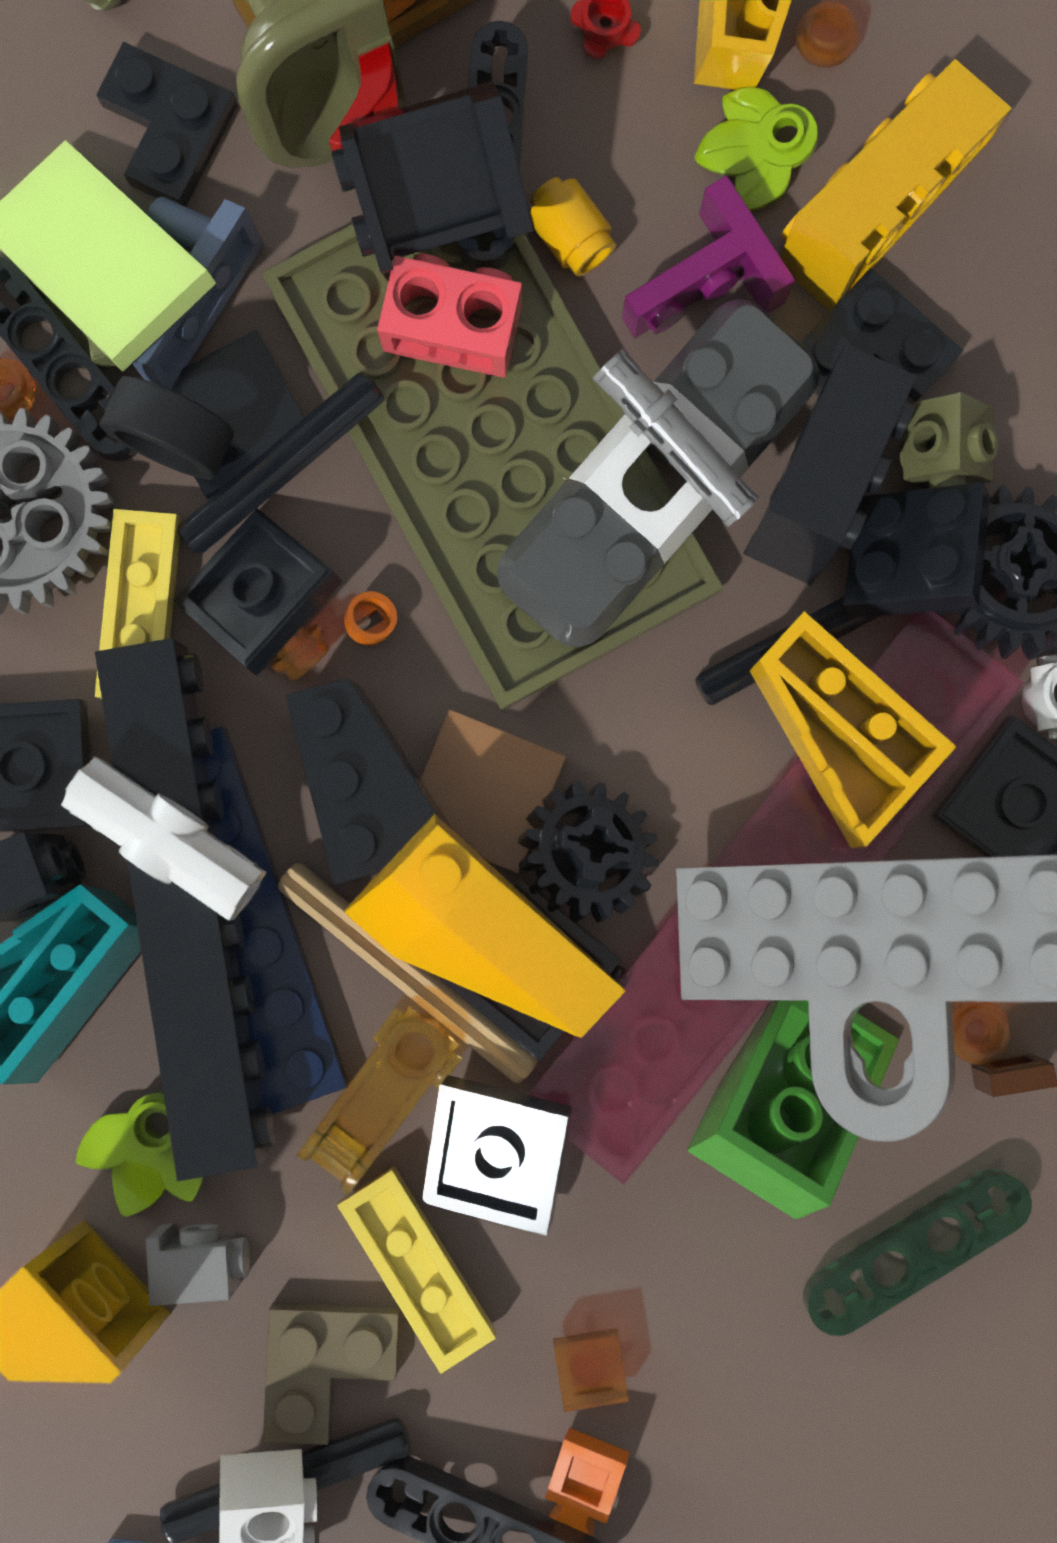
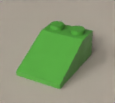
M772 1000L712 1096L687 1149L692 1155L795 1220L831 1205L859 1136L840 1126L828 1114L817 1096L811 1070L808 1000ZM856 1013L851 1028L853 1044L861 1057L865 1059L868 1077L874 1084L880 1087L900 1039L859 1013Z

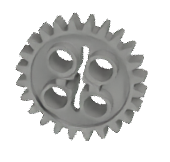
M19 408L13 424L9 417L0 410V539L3 542V551L0 556V614H3L9 600L14 610L23 615L29 614L32 596L40 604L50 609L54 607L52 589L56 587L72 596L77 594L71 576L75 572L90 578L96 575L85 560L89 554L97 556L108 555L109 551L96 541L97 533L111 532L112 523L100 516V512L116 506V500L108 493L96 491L110 481L109 475L102 468H91L99 458L88 445L78 448L81 438L71 428L68 427L59 433V424L46 414L36 425L34 417L24 408ZM38 459L40 461V468L36 477L28 483L19 484L18 476L23 465L31 460ZM58 488L62 489L60 497L53 500L48 499L55 494ZM13 502H17V503H18V505H16V506H14L12 509H10L9 505H10L11 503H13ZM9 515H12L13 519L9 522L3 520L4 518H7ZM62 516L63 526L59 535L51 541L42 542L40 533L44 523L52 517Z

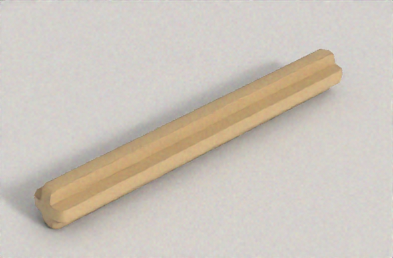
M295 863L281 877L277 885L281 893L511 1081L520 1084L529 1076L537 1065V1058L441 981V977L397 959L388 953L344 913L350 902L304 864Z

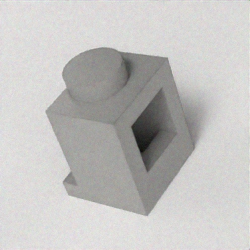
M174 1223L161 1224L146 1238L149 1306L229 1300L240 1286L241 1278L248 1277L250 1268L249 1243L246 1237L238 1238V1232L219 1233V1225L208 1223L183 1227L179 1229V1236H175Z

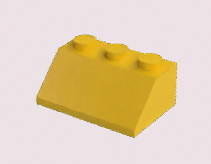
M84 1220L24 1265L0 1288V1372L8 1381L111 1383L123 1372L171 1313L164 1305L149 1306V1289Z

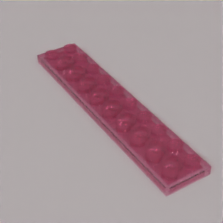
M913 613L869 669L950 740L956 748L868 846L851 848L800 758L797 757L709 867L883 861L1024 682L985 651L975 649V644L963 634L955 635L953 633L954 627L937 613ZM678 906L617 981L624 987L625 993L582 1038L574 1035L526 1094L573 1106L567 1139L623 1185L771 1001L681 1000Z

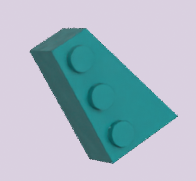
M80 884L12 931L14 935L0 944L1 1084L38 1083L141 952L135 911L111 891Z

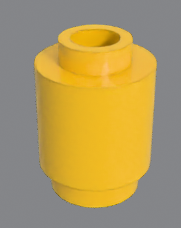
M559 177L552 178L539 187L532 195L530 203L533 207L529 212L532 227L562 268H571L575 275L580 277L594 270L612 254L616 248V243L610 236L612 227L577 179L571 178L562 182Z

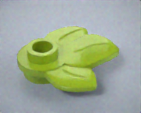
M745 87L723 96L722 106L728 121L717 124L706 133L695 153V161L699 166L711 172L725 176H736L735 189L750 212L770 205L785 194L791 180L793 168L805 163L814 153L818 143L819 132L814 116L805 107L797 104L780 105L767 90ZM793 126L798 130L795 138L787 143H781L775 139L777 132L782 127Z
M153 1092L141 1097L131 1106L129 1112L111 1113L102 1116L92 1124L78 1147L75 1161L77 1165L90 1169L112 1168L111 1177L114 1196L119 1212L124 1217L134 1215L150 1207L162 1196L165 1189L181 1200L192 1202L203 1182L204 1177L177 1181L170 1132L168 1131L164 1135L157 1134L150 1126V1118L153 1113L158 1112L167 1116L163 1092Z

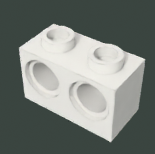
M302 1449L220 1455V1543H315L314 1526H304V1523L317 1521L316 1478L303 1479Z

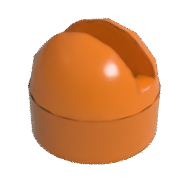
M374 591L363 592L355 596L344 615V625L348 635L357 644L369 647L381 644L387 640L397 624V611L392 601L385 595ZM378 612L383 621L366 631L359 627V625Z

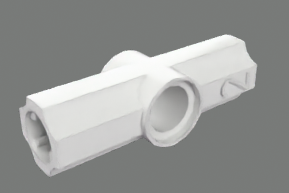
M94 757L84 768L77 772L66 788V795L61 805L71 811V814L90 824L93 829L103 833L121 846L119 852L128 861L164 883L170 884L174 882L227 920H234L239 912L247 906L260 887L266 872L258 867V864L251 862L239 851L207 832L209 826L192 812L162 794L153 795L101 758Z

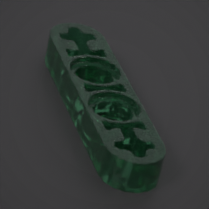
M1000 1169L981 1171L824 1267L807 1281L803 1290V1304L811 1321L820 1331L831 1336H843L852 1333L1020 1229L1030 1216L1032 1199L1027 1187L1019 1179ZM994 1186L1005 1193L1012 1192L1005 1199L1008 1211L1003 1215H999L992 1209H987L974 1217L983 1225V1228L976 1232L972 1221L959 1210V1206L965 1202L967 1207L975 1213L988 1206L992 1201L988 1191ZM951 1217L958 1222L960 1228V1238L957 1244L945 1252L931 1249L927 1241V1231L930 1225L936 1219ZM887 1251H896L902 1254L906 1262V1271L903 1277L892 1285H882L876 1282L872 1275V1265L875 1259L881 1253ZM855 1270H858L861 1280L874 1294L873 1297L865 1300L858 1289L842 1300L846 1311L836 1317L829 1309L823 1310L820 1313L818 1311L826 1304L822 1293L827 1289L833 1287L839 1295H842L857 1287L856 1283L849 1276Z

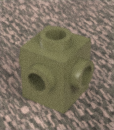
M962 392L913 402L916 404V408L904 431V440L900 445L899 451L900 462L903 468V479L928 489L993 482V460L997 456L999 446L998 436L994 428V407Z

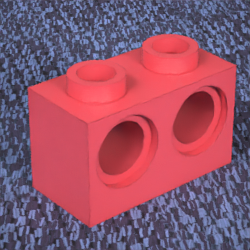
M416 254L412 259L394 256L392 264L394 270L390 273L377 329L383 352L506 378L522 310V283L512 281L510 275L493 268H478L475 270V273L451 268L445 260L433 255ZM418 296H429L438 302L431 312L423 315L412 314L405 309L407 304ZM480 309L492 310L501 317L494 326L484 329L474 327L467 321L472 313Z

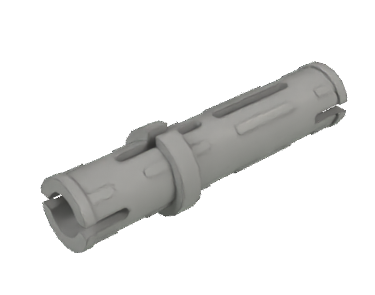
M622 348L593 376V381L620 406L622 411L633 422L630 429L638 437L643 433L663 453L671 465L713 508L714 512L723 520L727 527L738 520L759 499L756 492L744 480H741L724 458L674 405L677 398L669 389L664 393L654 381H651L625 348Z

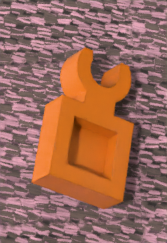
M569 1427L545 1499L558 1504L551 1509L548 1517L594 1536L595 1524L593 1519L607 1524L630 1452Z

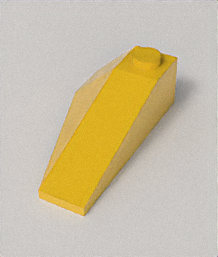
M436 814L426 822L344 910L348 917L393 957L579 1038H582L626 991L624 987Z

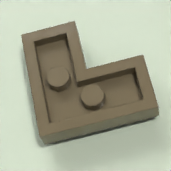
M272 1303L268 1313L263 1443L328 1445L332 1427L334 1378L396 1381L398 1374L400 1307Z

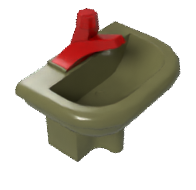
M247 0L256 18L248 26L241 43V65L236 75L237 97L255 144L269 161L289 168L315 167L333 161L331 151L343 148L339 126L406 107L394 44L390 35L383 0Z

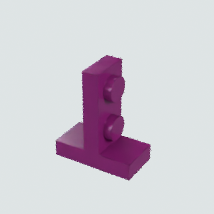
M727 175L705 188L699 216L715 241L625 296L622 320L634 339L650 329L654 334H659L669 329L685 315L686 311L684 308L703 296L707 302L721 297L738 282L737 276L740 277L757 305L762 307L767 313H770L786 302L795 279Z

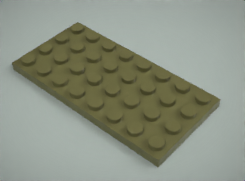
M353 224L263 271L261 274L328 397L360 372L370 376L384 396L383 402L350 429L348 434L501 712L721 593L724 587L692 532L606 632L590 645L579 648L563 645L515 605L501 590L497 579L498 562L503 553L625 413L593 381L592 378L600 370V367L525 234L515 236L511 259L504 267L498 269L510 275L512 281L522 283L521 315L507 376L502 378L383 352L377 329L391 271L381 274L375 254L366 257L362 256ZM493 231L482 233L478 238H473L477 240L478 250L490 251L492 241L498 240L494 238ZM458 241L403 256L404 258L412 259L416 254L433 255L445 260L451 268L475 273V270L466 265L461 258ZM418 296L413 298L405 309L412 314L423 315L431 312L438 302L429 296ZM480 309L472 313L467 321L474 327L484 329L494 326L501 317L492 310ZM645 449L624 474L622 488L626 498L635 507L642 511L653 512L663 508L673 497Z

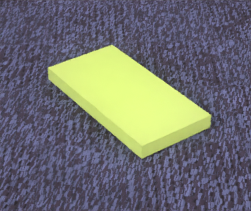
M66 140L0 201V250L122 372L216 284L206 268Z

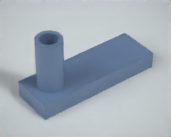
M165 197L157 198L151 204L147 213L180 246L190 250V255L207 269L216 282L203 297L132 363L144 380L156 383L170 390L182 369L190 363L264 245L246 208L224 199L213 218Z

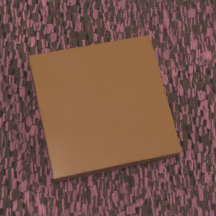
M449 709L420 780L455 833L486 861L519 874L518 863L527 856L529 849L518 844V837L527 829H534L528 823L526 817L536 806L544 808L542 800L553 791L566 756Z

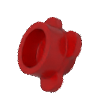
M580 0L571 9V22L575 26L580 27L585 39L583 50L591 58H603L609 49L620 45L634 46L640 38L641 27L638 22L631 19V6L628 0ZM602 20H609L611 26L604 28L600 25V22Z

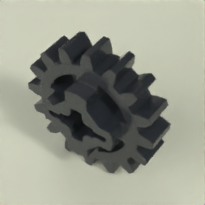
M576 781L565 790L564 795L557 789L550 792L542 800L544 808L536 806L526 817V820L534 829H527L518 837V844L531 849L532 854L526 856L518 863L519 869L524 871L535 870L538 879L528 889L531 894L539 893L545 889L551 894L547 905V910L550 912H554L563 904H567L570 906L571 921H580L587 916L591 909L597 923L603 922L613 916V909L622 914L636 905L633 895L639 897L652 886L642 874L649 873L658 867L659 860L645 854V848L656 842L657 836L653 833H641L638 825L644 821L647 814L642 810L630 815L625 810L629 799L627 793L623 792L612 801L607 799L606 783L599 782L586 795L581 782ZM571 814H579L578 820L573 823V827L564 825L561 829L554 828L559 819ZM580 843H586L587 846L582 847L580 846ZM590 856L596 857V861H591ZM615 874L621 875L613 888L598 891L599 885L605 880V876L611 878Z

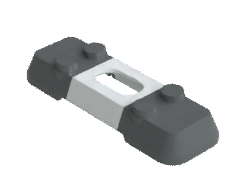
M736 299L726 302L711 315L654 380V383L664 393L668 389L677 398L674 405L724 458L731 469L741 477L813 395L818 386L819 369L817 361L810 351L762 307L749 300ZM626 414L510 544L498 562L497 579L504 594L550 636L565 646L579 648L590 645L600 638L713 509L688 482L660 510L653 512L642 511L629 502L622 488L623 476L651 442L643 433L638 437L630 429L633 422Z

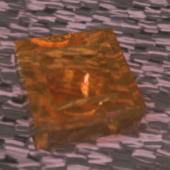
M617 1328L553 1338L564 1412L629 1402Z

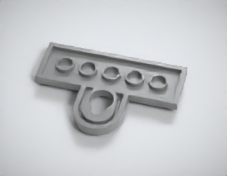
M1057 855L676 869L681 1000H808L811 1070L817 1096L828 1114L840 1126L862 1138L886 1142L911 1137L931 1125L945 1110L952 1096L955 1084L952 1001L1057 1002ZM879 1001L892 1005L901 1011L910 1026L913 1051L904 1062L903 1079L894 1088H882L870 1080L866 1071L865 1059L861 1057L853 1044L851 1035L853 1018L859 1008L868 1002Z

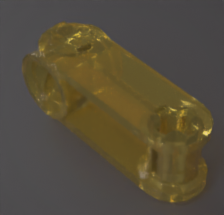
M410 1006L403 1013L396 1008L392 1011L372 1038L379 1044L296 1155L303 1162L311 1159L340 1181V1191L347 1196L431 1084L440 1089V1085L446 1076L453 1072L462 1059L455 1053L460 1044L450 1037L448 1029L432 1015L418 1013ZM412 1032L427 1036L434 1048L433 1059L424 1064H414L408 1061L401 1050L402 1037Z

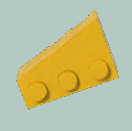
M805 611L750 669L751 675L851 848L867 847L956 748L950 740Z

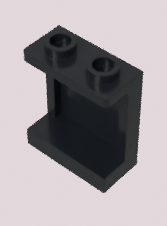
M493 81L339 126L343 148L331 151L343 193L356 189L363 214L351 217L362 256L366 257L375 254L381 274L394 270L392 265L394 256H407L500 228H504L508 238L533 231L502 98Z

